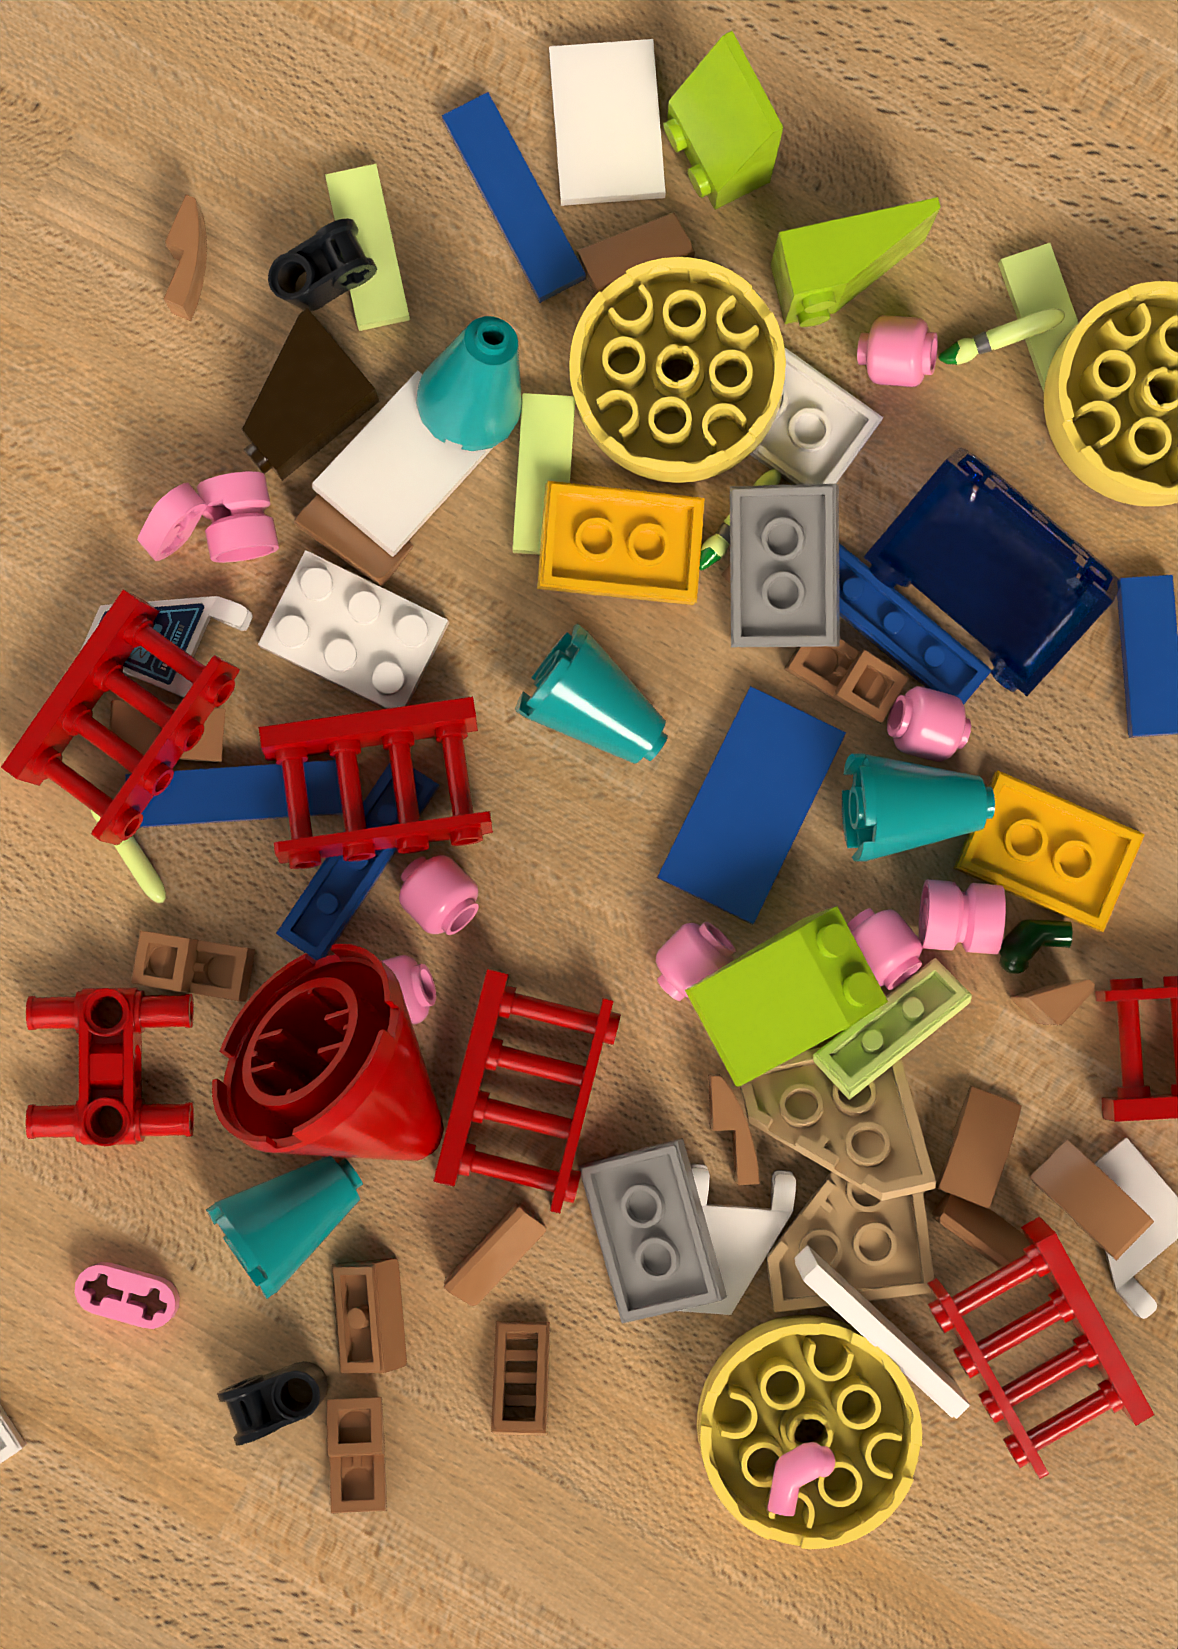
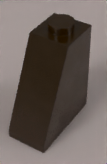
M308 308L298 315L242 428L251 443L244 449L246 454L262 473L266 474L270 469H273L282 481L380 402L373 385Z

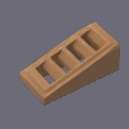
M496 1321L491 1432L494 1435H548L550 1322ZM507 1339L538 1340V1350L507 1349ZM506 1362H536L537 1372H506ZM506 1384L536 1385V1395L506 1394ZM505 1407L536 1408L535 1418L505 1417Z

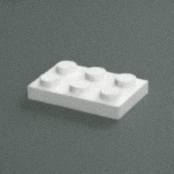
M305 550L258 646L384 709L409 705L449 625V621Z

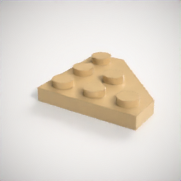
M822 1047L806 1050L740 1086L748 1122L879 1200L883 1201L935 1189V1176L902 1059L898 1060L850 1100L814 1063L813 1054Z
M832 1171L766 1256L774 1313L830 1306L803 1281L795 1265L796 1261L794 1258L807 1245L868 1301L932 1293L927 1284L934 1279L923 1192L881 1201Z

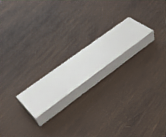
M807 1245L794 1258L796 1261L795 1265L803 1281L873 1346H878L886 1353L900 1370L950 1417L957 1419L970 1406L958 1384L811 1247Z

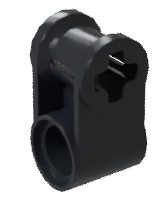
M349 218L333 221L319 229L311 238L275 259L268 273V282L272 292L277 297L303 310L308 308L310 311H315L346 291L370 280L376 274L377 266L373 259L367 258L356 237L359 229L355 221ZM306 272V282L296 292V282L299 276Z
M303 1361L266 1375H257L219 1391L217 1393L219 1401L226 1402L237 1431L233 1437L236 1446L258 1440L277 1431L281 1427L305 1419L313 1414L327 1395L328 1381L327 1376L315 1363ZM300 1378L309 1383L313 1393L310 1402H297L290 1396L287 1387L290 1379Z

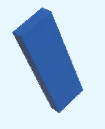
M1173 575L1119 578L1116 581L1128 738L1178 735V632Z

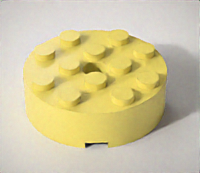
M669 257L647 261L626 270V274L595 295L583 312L573 336L569 361L570 382L581 420L593 441L609 458L626 470L639 476L661 482L684 483L704 480L719 475L742 462L758 447L771 429L777 416L783 395L786 368L785 348L778 322L773 312L769 310L765 302L752 289V285L741 276L719 264L690 257ZM680 359L689 362L693 367L691 374L678 382H673L662 372L663 367L670 361Z
M1153 281L1136 284L1099 302L1066 335L1052 358L1044 387L1046 425L1050 438L1061 459L1071 472L1088 487L1105 497L1130 505L1164 506L1178 503V282ZM1148 384L1155 385L1162 391L1166 398V403L1158 404V401L1151 395Z
M792 1315L776 1318L750 1329L737 1338L718 1358L704 1383L697 1413V1433L701 1456L709 1481L727 1510L745 1527L767 1540L770 1538L782 1543L801 1546L802 1549L830 1548L857 1540L880 1526L893 1514L902 1503L914 1481L913 1475L918 1462L920 1446L922 1447V1424L913 1390L897 1364L878 1346H873L853 1326L845 1322L818 1315ZM803 1419L818 1420L823 1424V1431L819 1438L813 1442L820 1446H827L832 1450L835 1456L834 1470L827 1477L819 1476L799 1488L794 1516H784L768 1511L767 1506L776 1462L782 1455L803 1444L795 1440V1431L800 1421Z

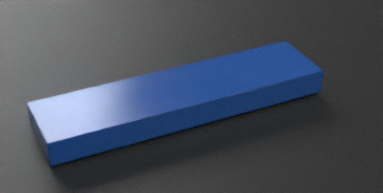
M489 92L442 115V121L539 303L586 280L585 271Z
M839 543L840 617L925 688L954 695L960 698L964 705L992 672V669Z
M336 760L304 762L310 816L343 814ZM268 764L174 771L173 778L168 787L161 794L153 796L142 812L143 821L139 828L289 818L282 766ZM125 774V781H127L131 774Z
M390 763L363 802L367 829L399 824ZM413 768L419 815H421L440 785ZM397 847L375 850V857L362 861H344L343 855L327 857L276 934L315 960L326 957L331 951V946L337 942L397 851Z

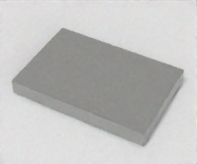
M839 484L730 486L731 647L840 646Z
M683 1138L586 1162L578 1166L581 1171V1178L621 1323L722 1301L727 1297Z

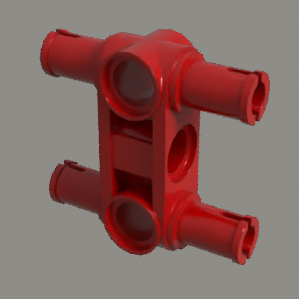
M138 987L83 988L81 991L76 992V996H29L26 1002V1024L28 1030L75 1029L76 1033L79 1034V1099L75 1105H28L25 1119L27 1138L75 1137L76 1142L82 1145L107 1147L112 1145H138L139 1142L145 1140V1136H193L195 1118L192 1102H186L185 1104H146L142 1098V1033H144L145 1028H192L194 1023L193 995H145V992L139 990ZM108 997L115 998L122 1006V1018L114 1027L106 1026L99 1017V1007L103 1000ZM107 1105L113 1106L122 1115V1128L115 1136L104 1132L99 1124L100 1112Z

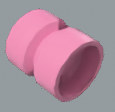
M252 471L229 473L206 479L197 485L198 495L207 505L202 515L212 522L205 530L210 559L213 562L245 561L269 555L279 549L274 520L272 517L264 514V510L271 505L264 473Z
M925 880L920 901L918 931L922 948L953 950L957 943L961 942L966 952L998 954L1003 940L1006 914V899L1003 886L972 883L965 892H961L955 882Z

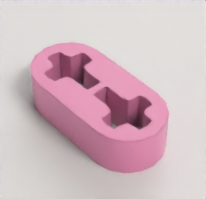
M183 483L175 487L153 507L137 540L155 561L168 557L179 549L191 536L206 509V503L189 483Z
M100 1262L91 1265L79 1275L75 1282L74 1293L77 1302L83 1309L96 1315L149 1329L161 1327L175 1316L179 1308L180 1297L177 1288L171 1281L114 1263ZM102 1274L108 1276V1286L123 1290L124 1292L122 1297L109 1294L99 1302L95 1300L96 1291L88 1287V1282L95 1281ZM156 1288L160 1290L159 1300L167 1303V1309H160L151 1317L146 1314V1304L131 1300L132 1294L147 1296Z

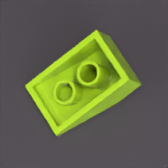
M730 31L718 40L671 97L668 105V121L663 124L673 149L676 152L683 150L692 166L688 169V175L694 190L700 198L708 196L714 210L770 183L783 131V125L733 31Z
M931 198L779 232L770 265L784 324L799 322L800 327H811L828 321L830 314L838 312L926 240L941 208L939 198Z
M838 906L799 920L685 989L736 1087L746 1084L845 1030L888 1002Z

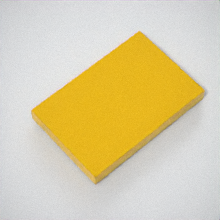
M547 481L545 484L537 589L694 605L697 603L705 498Z
M999 770L995 771L988 786L992 787L994 792V816L992 819H986V824L982 830L968 833L953 869L990 885H1002L1004 890L1010 894L1097 932H1104L1145 834Z

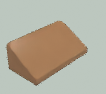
M671 213L577 250V254L593 293L596 295L613 281L626 274V270L636 265L669 257L694 258L695 251L675 213Z
M319 494L294 520L299 529L382 588L413 548V545L407 541L396 555L392 557Z
M1090 979L1065 980L1012 995L1010 999L1037 1024L1062 1026L1095 990V984Z
M948 1192L931 1213L934 1215L932 1217L934 1220L998 1268H1002L1023 1256L1022 1249L1030 1245L1023 1233L991 1209ZM1032 1277L1021 1282L1020 1284L1024 1285L1025 1283L1026 1285H1028Z
M516 1202L448 1274L444 1280V1288L468 1305H478L545 1234V1225L521 1202L519 1204Z
M376 1259L332 1264L340 1372L386 1373L405 1367L407 1355L398 1259Z

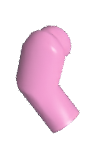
M810 1442L803 1443L782 1455L775 1464L767 1510L779 1515L794 1516L799 1488L819 1476L827 1477L834 1470L835 1456L832 1450L827 1446H820L817 1443Z

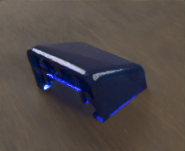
M962 447L955 450L942 463L864 556L872 564L869 567L871 573L881 583L890 588H894L897 584L903 587H909L912 584L991 651L990 661L994 666L991 674L995 680L1007 690L1015 692L1018 689L1025 696H1028L1114 602L1121 587L1119 579L1099 559L986 463Z

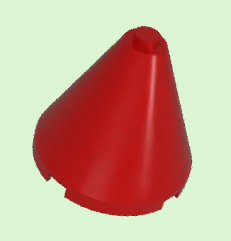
M334 944L331 946V951L335 953L333 955L314 960L305 953L274 973L241 1009L229 1028L219 1051L229 1058L224 1081L222 1082L218 1078L212 1080L213 1105L223 1127L249 1147L269 1153L419 1161L432 1154L440 1145L444 1132V1123L399 981L393 971L365 948L352 944Z

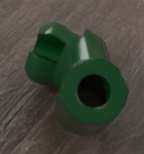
M1027 919L1019 922L1002 940L999 951L1001 967L1008 973L1019 974L1029 967L1028 961L1042 946L1070 948L1073 935L1071 921Z

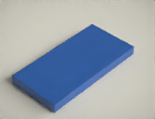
M750 686L657 879L753 925L846 732Z

